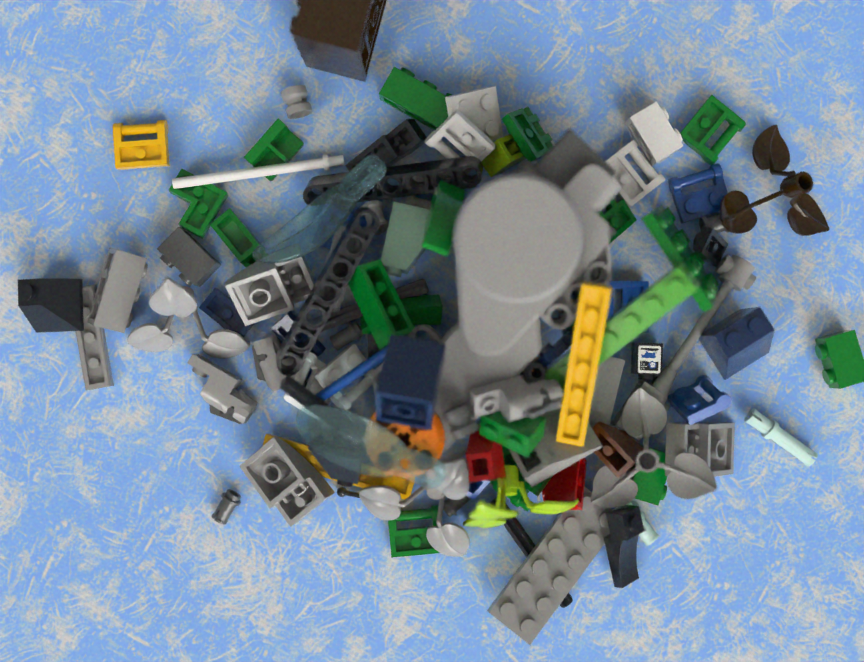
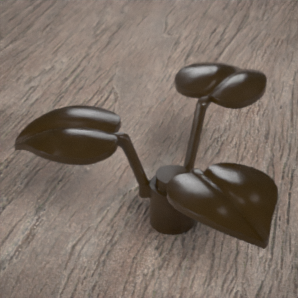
M777 125L767 128L757 137L753 144L752 155L754 162L759 169H770L772 175L785 176L786 178L780 184V191L749 204L748 197L741 191L735 190L724 195L720 203V221L723 227L735 234L750 231L757 223V216L752 208L784 195L792 198L790 200L792 207L788 210L787 219L795 233L801 236H810L829 231V226L819 206L810 195L806 194L813 188L812 177L807 172L796 174L794 170L790 172L783 171L790 162L788 147L781 137Z

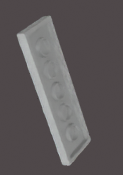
M586 487L584 488L583 509L559 513L487 610L529 645L605 544L603 537L610 534L606 513L613 509L591 503L592 492Z

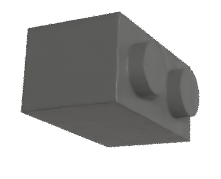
M179 226L157 248L162 254L160 259L170 268L175 266L181 272L179 277L189 286L194 284L201 287L221 266L199 242Z

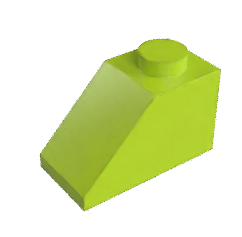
M509 134L497 139L494 142L496 144L495 149L481 162L490 177H493L526 158L522 155L514 138Z

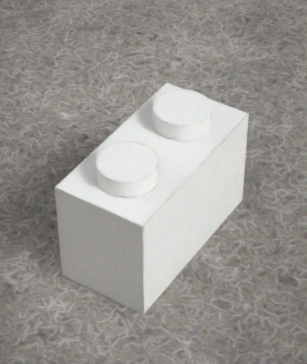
M657 101L629 117L625 122L651 166L683 147L680 132L676 128H672L668 121L669 115L663 106H659Z

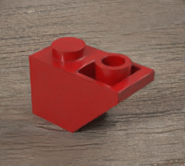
M478 425L479 429L470 434L466 450L469 482L506 477L502 445L480 435V425Z

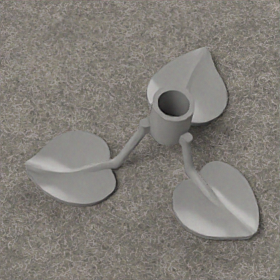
M169 277L164 279L162 284L152 293L149 300V305L155 312L168 316L165 326L161 329L153 323L140 325L131 331L127 339L128 344L144 351L161 352L167 350L173 343L172 335L166 332L170 328L174 314L177 317L185 318L193 313L201 338L205 341L202 345V350L207 355L221 359L231 358L242 354L250 347V343L240 334L231 330H216L207 336L197 312L198 307L197 301L194 298V291L190 287L181 286Z
M641 388L636 390L626 402L622 414V423L625 431L630 436L637 437L643 434L644 450L637 455V466L628 474L627 472L624 473L619 479L606 465L601 467L593 481L591 503L607 508L621 507L630 503L638 492L637 484L630 478L640 470L652 472L657 467L671 471L667 476V485L671 492L679 498L693 499L714 492L717 489L714 474L707 463L699 456L692 453H680L675 457L674 464L671 466L661 463L659 455L649 449L648 433L657 434L664 429L667 423V413L664 406L656 398Z
M465 458L436 463L432 469L427 471L428 482H423L422 486L404 501H400L401 496L397 490L388 486H370L360 490L359 497L371 514L382 520L397 519L401 514L400 507H405L421 492L426 490L427 495L431 499L439 500L437 526H430L426 531L428 542L435 550L444 555L453 557L466 555L470 545V539L466 530L455 523H442L445 498L458 500L465 497L469 491V471Z

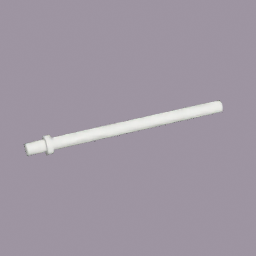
M322 155V158L172 178L173 188L177 189L324 168L325 171L330 170L329 167L344 165L343 155L331 157Z

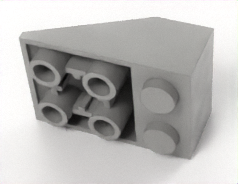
M561 407L540 414L546 418L544 437L530 455L525 457L510 450L524 479L533 487L602 448L603 446L589 422L587 423L584 445L582 447L556 441Z

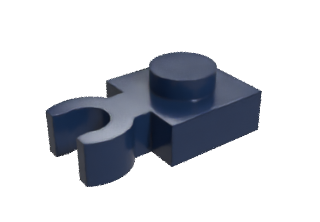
M570 331L562 336L553 346L550 342L541 348L539 357L534 362L540 363L544 368L552 364L572 345L574 333Z

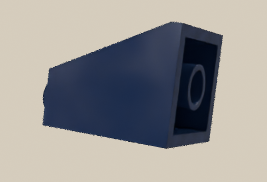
M761 307L745 308L736 311L704 331L699 340L723 379L726 380L769 353L775 329Z
M390 334L375 390L376 420L426 430L432 429L445 361L446 344H440L433 340L413 339L406 335L396 336Z

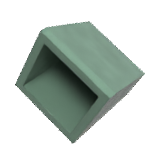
M393 202L381 261L388 275L401 277L402 273L408 274L427 249L422 247L421 244L425 221L430 209Z

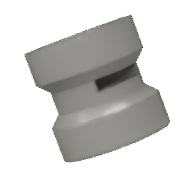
M304 85L291 86L281 91L282 99L288 105L286 113L289 119L305 117L313 112L311 104L306 101L308 93Z

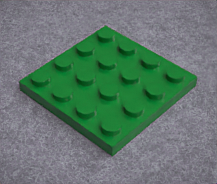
M662 205L644 216L642 220L672 266L674 267L682 262L698 280V290L691 295L704 313L714 307L719 283L712 272L706 273L703 268L704 260L689 247L691 241L683 229L678 230L675 226L674 221H676V217L670 208L664 209Z

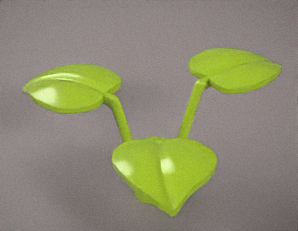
M505 465L506 477L497 479L498 492L495 506L479 500L476 508L470 512L471 519L464 521L463 526L493 528L506 524V519L504 518H512L518 515L517 511L505 509L506 496L517 495L518 489H520L526 506L530 508V512L536 514H559L570 510L579 501L577 498L573 502L544 501L533 503L529 500L525 491L524 482H519L518 467Z

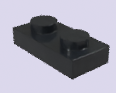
M703 225L701 232H698L694 238L692 250L707 264L718 267L728 243L713 228Z

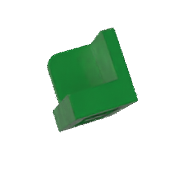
M277 119L244 158L253 167L288 163L304 146V143L280 119ZM271 175V176H265V177H266L269 181H273L277 175Z

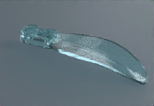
M369 155L364 158L341 180L340 184L325 191L292 220L256 247L253 251L255 260L261 263H283L305 256L324 244L346 221L358 200L384 177L386 173L385 162L377 155Z
M312 405L300 409L296 416L298 431L305 442L321 456L338 466L371 476H400L427 488L439 486L446 477V468L440 460L407 448L391 431L359 414L329 406ZM401 459H407L409 461V468H403L401 466ZM428 469L434 470L436 477L433 479L428 478L426 471Z

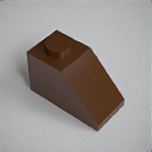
M599 421L592 429L603 447L594 453L619 479L636 464L637 455L644 448L627 432Z

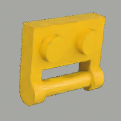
M157 120V123L135 125L113 124L116 169L170 166L168 123L166 120ZM157 133V139L124 142V138L127 135Z

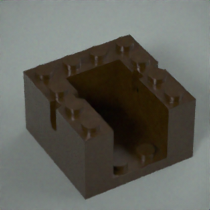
M297 0L299 11L297 17L293 16L291 20L290 33H292L306 67L365 82L387 0Z

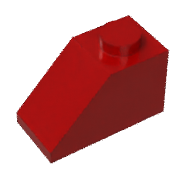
M582 458L554 474L542 490L543 500L573 502L578 498V504L570 510H582L587 460Z

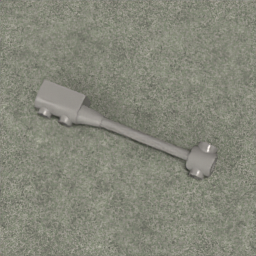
M727 254L722 258L715 272L719 274L718 279L723 284L718 290L714 307L702 314L669 365L662 369V375H657L650 384L639 380L611 422L613 425L625 431L622 423L624 407L630 396L640 388L660 401L666 413L668 412L670 406L666 404V401L677 375V370L732 289L741 291L743 287L749 289L755 282L756 276L752 274L755 267L751 263L736 255L731 257ZM642 434L640 436L633 438L640 441L642 437L644 438V436Z

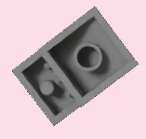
M298 243L277 251L246 267L226 281L225 287L244 325L247 326L294 310V303L307 299L315 284V279Z
M687 422L666 423L665 464L673 466L674 459L678 454L692 453L707 463L714 477L733 474L735 423L696 422L692 425H689ZM665 469V476H668L671 471Z
M277 436L270 439L239 466L269 508L276 506L290 527L302 520L335 493L321 474L300 453Z

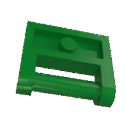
M711 95L680 134L685 144L698 153L706 163L714 165L719 159L718 155L737 131H742L746 123L716 97ZM726 120L729 126L709 149L704 144L722 122Z
M431 505V508L401 511L397 519L388 520L392 558L440 553L427 540L426 531L430 526L397 529V522L430 518L433 520V526H437L436 520L439 505Z

